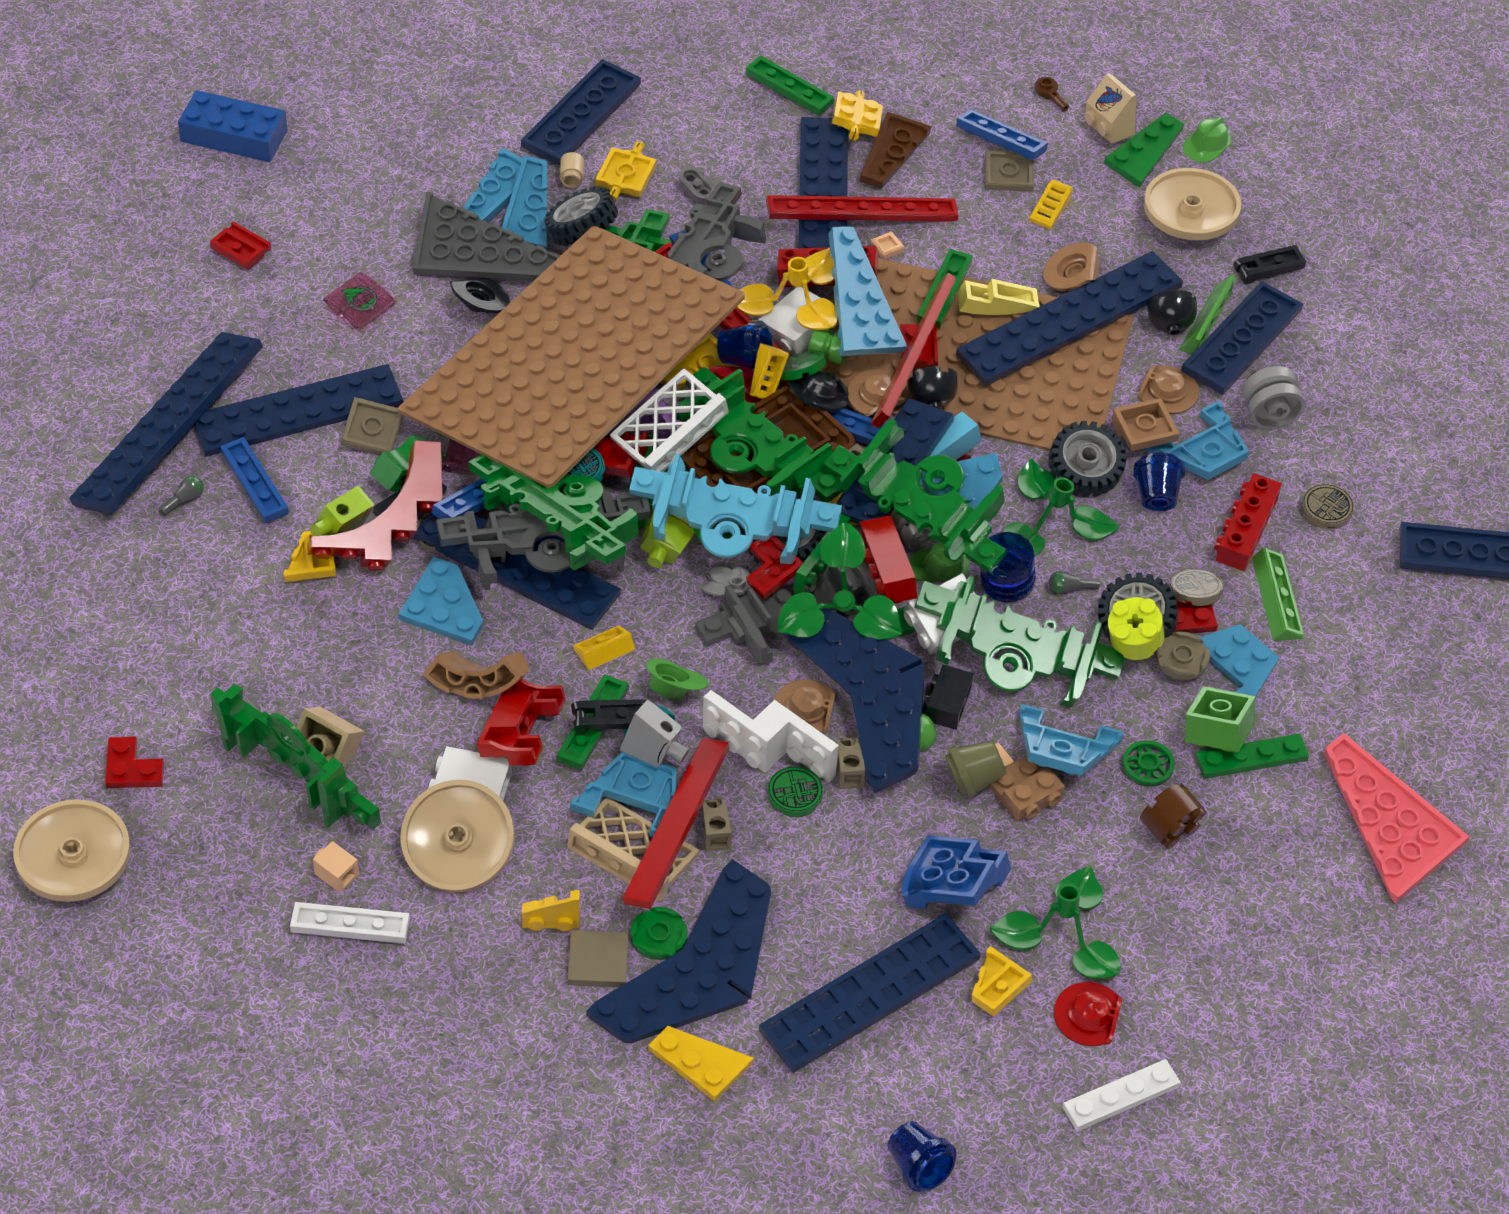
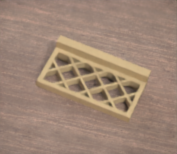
M606 797L600 803L594 818L588 816L580 825L575 823L570 828L567 848L630 884L641 862L633 854H643L646 852L650 844L649 838H652L649 836L653 823ZM609 808L616 812L618 817L604 818L603 812ZM635 823L641 827V831L627 832L625 824ZM620 825L622 832L607 833L606 826ZM601 826L602 834H595L588 830V828ZM629 839H644L645 846H630ZM624 840L625 847H617L610 843V841ZM684 841L680 850L688 855L685 858L675 859L671 867L672 872L666 877L656 898L657 901L661 902L667 895V889L697 858L699 849Z

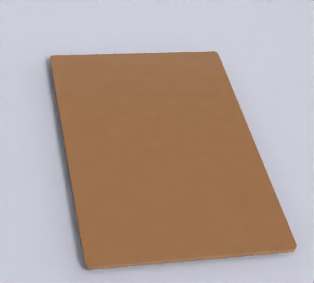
M593 226L399 406V411L402 415L547 488L554 487L745 299V294L739 289L604 229Z
M878 258V282L899 329L900 324H919L917 322V315L939 271ZM965 277L962 282L963 284L967 280L985 285L989 284L987 281ZM833 293L831 302L835 305V299H834V293ZM1037 293L1039 307L1058 298ZM956 295L941 328H936L938 367H940L941 372H948V368L955 370L958 379V390L955 398L948 405L942 407V410L953 413L954 417L960 412L965 413L978 424L980 435L1049 451L1057 434L1064 427H1070L1071 423L1077 422L1079 426L1081 421H1087V425L1094 421L1097 422L1098 428L1102 424L1105 425L1131 330L1133 314L1130 313L985 386L956 355L957 348L1028 312L1009 315H983L960 312L958 296ZM839 320L838 324L832 328L833 333L839 329ZM901 352L848 356L843 365L830 362L828 357L825 356L826 365L820 371L829 372L837 376L848 390L851 380L864 371L881 369L895 373L901 362ZM913 368L910 377H913V371L921 368ZM904 404L894 407L891 415L896 416Z

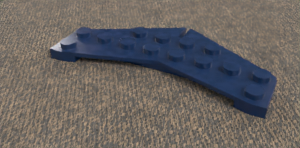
M823 608L820 610L824 614L825 622L818 634L808 638L783 634L795 649H800L844 689L852 699L867 781L875 794L915 775L919 769L925 665L922 663L921 658L886 639L876 640L872 637H864L856 630L853 621L830 609Z
M732 859L723 868L683 950L595 1001L586 1011V1016L620 1041L634 1043L660 1034L667 1026L678 1028L747 1004L748 998L751 999L771 898L769 884Z

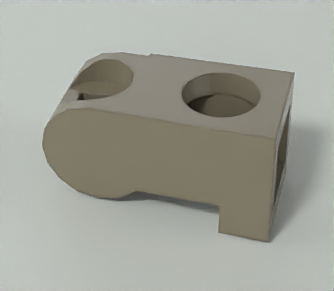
M859 737L836 738V744L839 745L837 758L839 789L864 788L865 765Z
M725 799L704 800L701 810L706 852L731 850L732 832Z

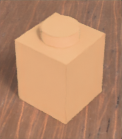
M333 841L327 847L321 848L314 856L315 875L339 893L359 875L358 859Z

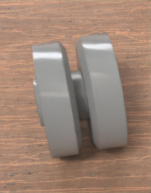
M1282 366L1267 367L1252 374L1243 384L1242 393L1253 424L1259 428L1284 427L1296 421L1303 414L1306 404L1292 370Z

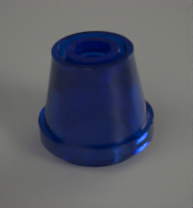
M752 320L746 325L721 330L717 339V353L720 361L723 364L748 367L754 371L760 343L773 347L771 330L762 320Z
M1163 452L1150 453L1137 460L1133 466V475L1138 481L1143 507L1153 511H1168L1175 508L1181 480L1185 476V463L1175 455Z
M915 1121L904 1123L898 1127L889 1138L887 1144L888 1151L902 1172L903 1181L913 1191L922 1192L936 1188L949 1177L954 1169L957 1156L955 1147L947 1139L937 1137Z

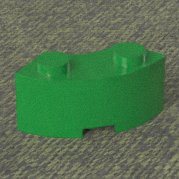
M411 434L397 449L383 452L376 459L369 474L388 491L395 492L401 490L408 471L410 448L415 441H429L427 438ZM441 452V462L446 456L443 452Z

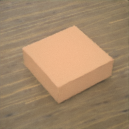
M892 231L871 239V246H877V253L882 259H888L904 252L903 244Z

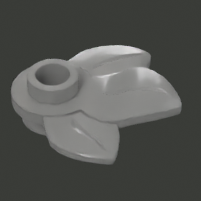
M725 566L713 567L709 570L713 581L704 585L702 591L713 596H724L725 587L730 585L738 598L746 596L748 589L751 588L746 581V577L750 575V572L741 566L733 570Z

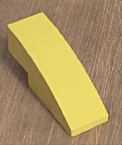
M991 279L988 285L965 280L957 293L960 312L983 315H1009L1030 312L1039 307L1036 288Z

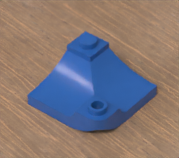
M927 835L910 863L903 880L902 895L905 904L916 909H926L930 902L976 906L980 898L991 886L1001 887L1011 870L1007 851L981 849L979 840Z

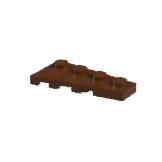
M887 112L862 170L859 182L882 189L930 134L932 126Z

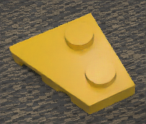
M311 531L302 533L299 539V546L291 556V564L288 570L285 569L284 571L285 582L336 576L334 556L320 559L316 558L315 555H307V544L313 536Z
M580 890L570 891V898L558 901L554 895L540 901L523 903L522 928H529L533 931H540L544 928H557L561 931L580 929Z

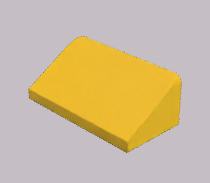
M618 625L575 644L573 649L586 668L591 670L635 650L631 633Z

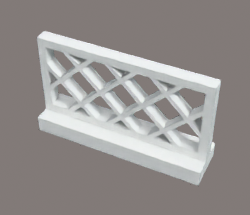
M682 369L610 434V438L646 469L663 472L669 467L670 463L674 462L675 454H680L681 456L729 413L727 402L719 393L716 395L686 369ZM684 379L691 383V390L677 391V385ZM695 396H707L710 399L705 405L695 406ZM673 397V407H658V402L662 398ZM677 397H691V406H676ZM691 412L689 420L686 422H676V413ZM672 413V423H658V414ZM645 414H654V423L640 424V418ZM672 429V435L669 438L657 439L658 430ZM654 430V439L639 440V431ZM626 431H635V440L624 441L620 436ZM639 446H653V452L644 458L639 454Z

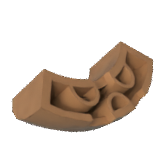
M453 650L437 655L423 672V675L435 686L447 693L453 692L464 696V698L480 699L494 696L510 689L528 673L529 665L521 651L504 656L493 666H481L464 659Z

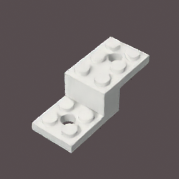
M712 690L704 696V731L712 738L716 737L720 741L728 742L729 751L740 754L751 767H758L763 772H766L785 753H788L794 762L802 763L819 778H823L828 783L836 776L839 745L776 700L769 704L755 719H751Z

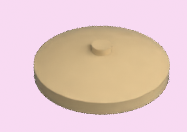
M1179 168L1166 171L1149 183L1145 192L1144 209L1149 220L1161 231L1171 236L1187 240H1208L1227 233L1236 225L1241 211V198L1236 188L1228 180L1216 173L1197 168Z
M469 780L445 781L425 790L413 801L407 810L401 827V847L405 860L411 870L427 885L446 892L472 891L491 882L507 865L515 841L514 823L503 800L490 788Z
M74 799L51 804L33 814L23 824L16 836L13 857L20 879L31 891L50 900L71 902L91 898L111 887L126 869L131 848L127 828L122 819L113 810L94 801Z

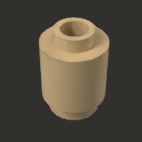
M570 152L561 157L560 180L565 187L576 188L584 179V158L578 153Z

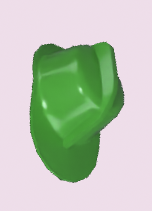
M1223 117L1201 121L1196 130L1183 144L1185 155L1191 160L1205 163L1214 160L1231 144V137L1227 126L1224 124Z
M938 542L933 544L931 548L915 552L908 559L915 579L921 582L951 580L962 573L965 576L970 569V564L964 554L956 562L946 558L944 555L945 544H938Z
M654 658L646 664L647 670L651 673L649 688L668 700L681 699L688 690H702L707 688L709 684L704 676L682 668L668 660Z

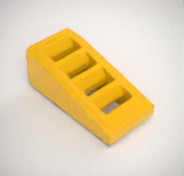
M1052 179L1029 217V221L1051 230L1071 201L1073 188ZM1040 212L1050 216L1051 218L1041 215Z
M760 343L750 395L764 399L776 392L789 353ZM765 375L769 376L768 381L764 380ZM762 385L767 386L766 391L760 390Z

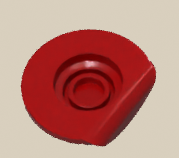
M1080 982L1064 989L1055 1002V1022L1059 1030L1068 1039L1077 1044L1092 1047L1109 1045L1113 1040L1122 997L1107 986L1099 983Z

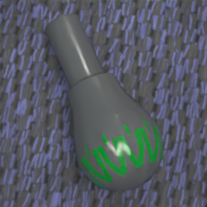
M196 476L184 478L178 489L173 493V496L161 505L159 510L166 516L179 504H184L187 501L200 497L204 490L203 482Z
M1056 571L1050 576L1048 584L1054 593L1066 594L1071 591H1078L1079 589H1099L1100 580L1080 578L1067 572Z

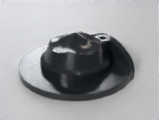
M491 279L450 281L451 290L455 296L473 312L500 313L510 303L507 292Z
M818 371L813 375H809L806 372L802 374L803 377L801 379L788 380L787 382L789 390L795 397L805 404L820 410L840 411L849 402V393L844 383L837 376L829 372Z

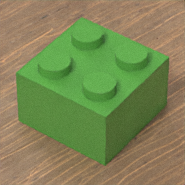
M1203 686L1186 713L1185 742L1198 746L1218 748L1227 752H1239L1255 724L1256 696Z

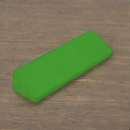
M1234 275L1228 276L1215 285L1179 350L1192 355L1206 340L1232 294L1235 282Z
M1262 548L1252 557V562L1272 640L1304 639L1305 636L1284 556L1278 552Z

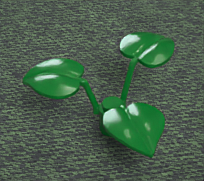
M1031 458L1019 473L1017 480L1018 489L1028 499L1036 500L1042 498L1047 500L1049 498L1050 502L1033 530L1027 524L1013 522L1005 527L1002 533L1004 547L1016 556L1025 558L1037 556L1043 551L1046 543L1045 539L1037 534L1052 507L1063 508L1067 504H1069L1070 517L1075 519L1072 524L1074 531L1087 540L1097 541L1104 539L1118 531L1120 526L1109 516L1091 506L1081 505L1074 511L1075 497L1071 496L1074 490L1072 481L1063 477L1053 478L1050 472L1040 467Z
M841 523L824 538L820 550L822 559L828 566L832 568L841 567L842 590L835 594L832 604L821 603L817 605L814 595L808 592L793 595L786 601L780 611L778 631L799 638L812 637L818 634L824 625L825 617L820 610L824 608L836 609L842 615H849L854 611H860L855 616L853 623L856 630L864 637L883 640L900 636L902 628L898 610L889 598L881 595L872 596L861 607L856 604L853 594L848 591L846 567L853 569L860 567L864 561L866 550L859 532L852 525Z
M1091 866L1073 872L1058 883L1055 888L1056 903L1051 904V908L1041 924L1038 925L1036 917L1028 912L1014 911L1004 915L995 924L990 926L991 933L1005 946L1016 950H1028L1041 943L1042 936L1039 931L1046 927L1055 911L1063 918L1074 917L1079 945L1082 949L1073 955L1072 962L1075 970L1080 975L1090 979H1108L1120 974L1121 963L1119 957L1110 945L1102 941H1093L1087 946L1084 942L1079 909H1093L1101 903L1103 898L1102 887L1096 879Z

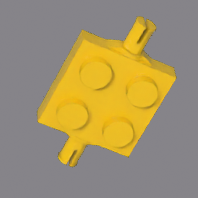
M861 90L856 91L855 95L838 91L835 99L832 124L850 130L849 138L852 140L854 135L853 141L859 138V133L877 137L883 105L878 104L874 100H865L864 91L860 95Z
M636 141L632 150H621L612 147L595 178V186L611 190L610 195L614 202L617 201L620 193L640 198L657 166V159L641 154L645 147L643 142L639 144V141Z

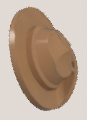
M1075 243L1058 250L1050 257L1044 267L1043 277L1047 285L1055 290L1067 291L1095 280L1099 273L1097 248L1089 243Z
M1153 365L1142 383L1138 398L1141 402L1161 398L1169 414H1179L1188 411L1196 404L1199 397V386L1194 378L1181 372L1180 368Z
M873 369L856 375L849 383L847 390L851 407L863 416L869 417L874 415L895 373L887 370ZM907 383L895 407L905 404L908 398L911 399Z
M809 679L796 680L783 686L776 694L774 700L819 732L825 734L829 728L836 691L819 681Z

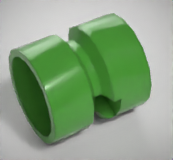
M832 328L829 330L813 331L808 351H821L828 357V361L843 365L848 357L840 356L839 354L841 339H838L837 331L833 333Z

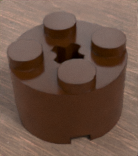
M1176 783L1154 798L1157 802L1152 809L1147 805L1140 815V820L1166 849H1170L1180 840L1179 836L1184 833L1190 836L1199 829L1201 825L1198 821L1205 816L1207 811L1182 783L1181 785Z

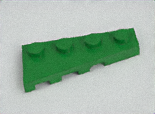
M1165 112L1106 156L1104 164L1140 188L1146 177L1153 171L1154 166L1162 159L1166 150L1171 147L1182 132L1184 124Z

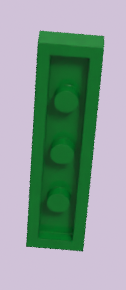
M761 55L746 67V75L818 116L822 115L834 104V96Z
M949 249L917 315L918 323L936 287L949 273L956 277V280L935 322L936 328H941L970 268L973 255Z
M841 514L839 525L841 523L849 524L850 517ZM830 532L824 535L796 572L794 593L806 592L809 587L813 588L819 573L826 571L828 565L822 559L820 548L824 538Z
M604 674L589 700H623L629 690V683ZM593 713L586 714V717H594ZM573 726L557 754V762L582 771L605 730H589L584 733H578L574 731Z
M1294 734L1243 743L1239 752H1227L1218 748L1197 751L1195 758L1203 779L1308 761L1309 754L1301 734Z

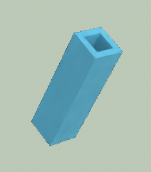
M960 412L954 417L953 423L930 456L945 455L957 460L982 442L978 424L965 413Z

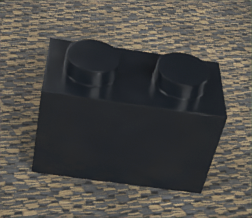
M944 664L939 674L934 673L930 686L933 692L931 695H926L923 703V710L926 711V715L930 717L934 724L957 730L972 689L974 673Z

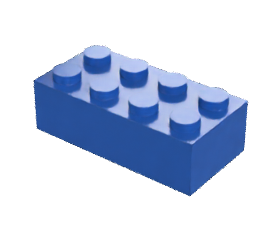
M199 90L194 92L178 120L181 142L266 162H271L288 131L285 110Z

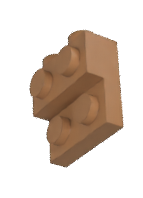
M1161 398L1113 409L1112 424L1118 436L1126 441L1130 451L1179 441V432Z
M1027 756L1005 767L1007 775H1004L988 786L1017 822L1025 818L1031 819L1035 817L1041 809L1047 806L1053 807L1063 799L1065 789L1064 784L1049 767L1044 769L1036 763L1029 762Z

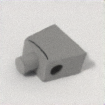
M648 699L634 714L619 749L655 767H660L668 757L682 763L689 752L688 748L677 742L682 730L681 725Z

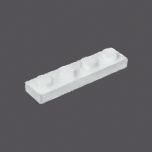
M295 902L290 930L292 933L405 944L410 915L409 913Z
M1165 1059L1063 1103L1062 1108L1078 1132L1180 1087L1181 1082Z

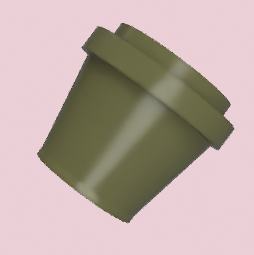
M993 740L962 747L954 745L948 748L949 754L945 755L961 796L967 795L969 800L977 797L978 792L1004 775H1007L1004 763Z

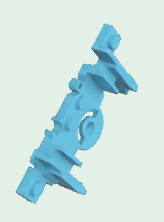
M675 454L674 462L669 464L667 473L635 467L629 489L630 495L654 499L652 506L653 510H655L653 518L655 539L665 541V528L669 514L687 519L690 527L701 529V541L706 550L721 558L739 556L751 546L753 539L767 541L774 535L788 537L786 546L780 556V563L793 564L798 552L800 538L808 539L810 529L831 532L838 527L842 511V505L813 500L815 489L809 478L805 480L801 500L796 499L795 504L796 492L785 490L784 485H781L779 494L776 493L771 496L770 488L766 485L758 488V494H755L751 488L725 484L722 479H719L717 486L710 487L707 485V476L698 479L695 478V469L691 468L690 472L685 471V464L680 454ZM720 522L716 525L715 529H711L716 523ZM736 523L742 526L745 535H740V529ZM725 532H729L732 534V537L724 539L722 535Z

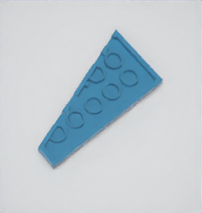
M832 227L828 234L830 256L833 258L834 263L832 277H835V286L833 288L836 318L839 320L838 339H841L840 356L904 352L907 347L906 342L854 227Z

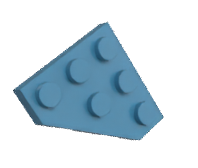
M997 453L958 461L964 473V483L959 494L967 500V504L973 509L979 505L995 486L997 487L1003 481ZM922 472L921 479L925 492L932 495H942L952 489L949 486L941 491L929 489L924 480L926 472ZM936 478L933 482L939 484L942 483L943 479Z
M433 557L401 609L399 620L472 646L483 628V619L458 565Z

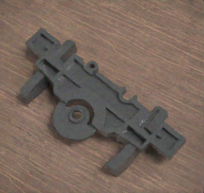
M719 182L706 199V206L695 204L690 209L692 220L684 224L685 231L688 233L678 232V240L668 252V258L718 281L726 280L737 274L743 265L741 252L731 244L732 237L765 244L767 239L764 222L749 216L740 215L739 205L735 204L742 195L741 187ZM715 250H725L724 253L716 252L709 255L705 261L706 267L701 264L702 258L707 253Z
M605 490L603 491L602 499L597 503L600 513L610 522L623 515L630 508L637 513L638 519L650 518L651 514L647 498L630 495V493L615 495L613 500L611 492ZM519 504L510 505L509 513L503 510L489 512L488 521L483 526V529H477L473 511L466 512L464 516L437 519V530L441 546L468 543L469 551L477 559L480 581L485 590H490L491 584L497 583V572L490 558L500 557L501 562H505L506 551L511 555L525 554L527 561L533 567L544 572H560L570 567L569 554L566 553L563 543L559 540L546 539L540 543L538 551L533 552V546L538 539L553 535L565 540V536L562 535L561 529L557 532L547 531L545 522L527 510H520ZM553 546L556 547V549L550 550L547 547ZM625 554L613 560V567L616 566L619 572L624 571Z
M865 560L858 568L846 567L848 591L853 594L855 600L863 596L867 600L869 597L878 595L875 587L876 579H871L869 564H866ZM829 566V569L823 573V576L818 575L814 587L807 589L806 592L814 595L817 605L821 603L832 604L835 594L842 590L841 567L832 568ZM794 583L777 589L770 595L771 598L763 599L752 588L748 589L746 596L738 598L732 587L728 585L725 587V598L720 601L723 611L696 621L695 628L707 647L731 637L736 645L746 643L752 656L761 665L772 662L773 652L766 646L763 638L767 636H772L776 639L785 637L783 633L778 631V618L786 601L797 594L793 592Z

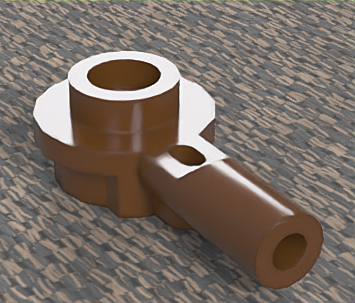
M1050 77L1037 79L1035 90L1038 95L1045 99H1050L1062 112L1067 111L1069 104L1057 92V82Z

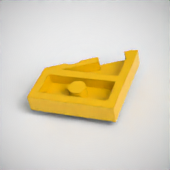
M990 946L987 948L986 959L978 975L979 980L972 992V1002L994 1017L1032 983V974Z

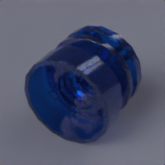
M1000 532L990 536L989 539L1006 549V555L991 573L980 567L981 585L984 591L994 600L1001 602H1016L1025 598L1033 590L1036 583L1033 546L1024 536L1013 532Z

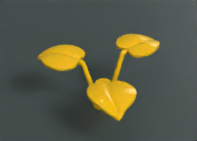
M830 248L814 253L805 259L802 257L790 259L788 262V272L783 273V280L774 296L772 289L765 284H751L743 287L740 290L744 292L745 299L737 308L750 316L758 317L771 313L774 309L773 301L778 300L787 280H789L794 287L803 286L805 300L808 304L798 308L796 314L798 323L809 330H829L834 328L838 322L835 305L825 298H819L811 302L807 282L810 281L817 285H824L835 280V277H832L834 263L833 258L830 256Z

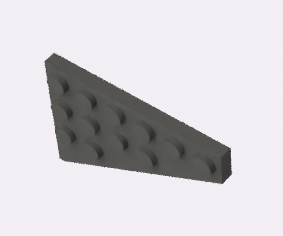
M426 192L413 262L414 274L534 281L560 257V255L547 251L540 245L534 246L524 241L522 236L508 229H502L493 222L490 224L480 219L477 214L463 207H457L453 202L448 200L445 202L433 196L432 192Z

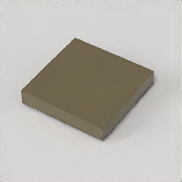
M985 151V190L1033 192V160L1026 159L1015 152Z
M354 397L341 438V445L381 455L383 452H390L394 448L404 415L400 413L399 408Z
M571 930L568 985L620 987L624 985L627 975L629 932Z

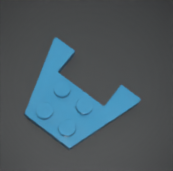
M1220 401L1201 409L1200 417L1211 428L1178 445L1170 442L1143 449L1207 480L1247 460L1249 456L1246 445L1237 430L1233 429L1231 419L1228 414L1225 415Z
M1241 624L1199 637L1210 651L1209 662L1239 687L1235 692L1257 697L1260 689L1264 686L1277 665L1279 656Z
M1025 704L1020 705L1018 715L1028 761L1036 763L1041 767H1051L1062 770L1067 774L1083 776L1122 742L1123 731L1101 725L1096 739L1043 726L1041 722L1045 710Z
M622 752L602 771V775L595 782H590L585 787V791L571 801L570 810L594 818L602 798L608 797L656 813L657 815L649 833V836L653 837L676 792V767L665 763L660 767H655Z

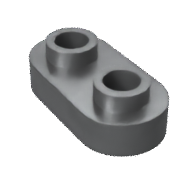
M685 167L679 172L678 182L680 187L694 202L707 205L706 199L714 190L715 185L696 167Z

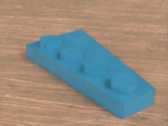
M501 147L496 161L491 163L489 172L485 177H482L477 191L472 193L463 208L477 214L480 219L489 222L510 202L522 158Z
M524 155L502 229H508L522 236L524 241L534 246L540 245L547 250V228L544 223L547 213V161Z

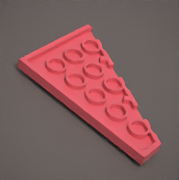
M1345 733L1325 748V758L1387 891L1395 903L1468 842L1469 836Z

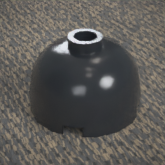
M1172 290L1166 291V296L1158 298V294L1148 299V316L1156 329L1169 335H1179L1194 323L1197 315L1196 296L1192 298L1191 292Z
M936 366L913 371V377L909 376L907 380L911 399L942 410V407L952 402L957 394V372L951 368H948V372H941L940 367Z

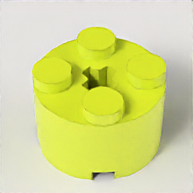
M1133 597L1114 603L1108 617L1110 640L1113 648L1123 654V657L1130 660H1143L1154 655V652L1164 642L1162 614L1155 602L1148 598Z

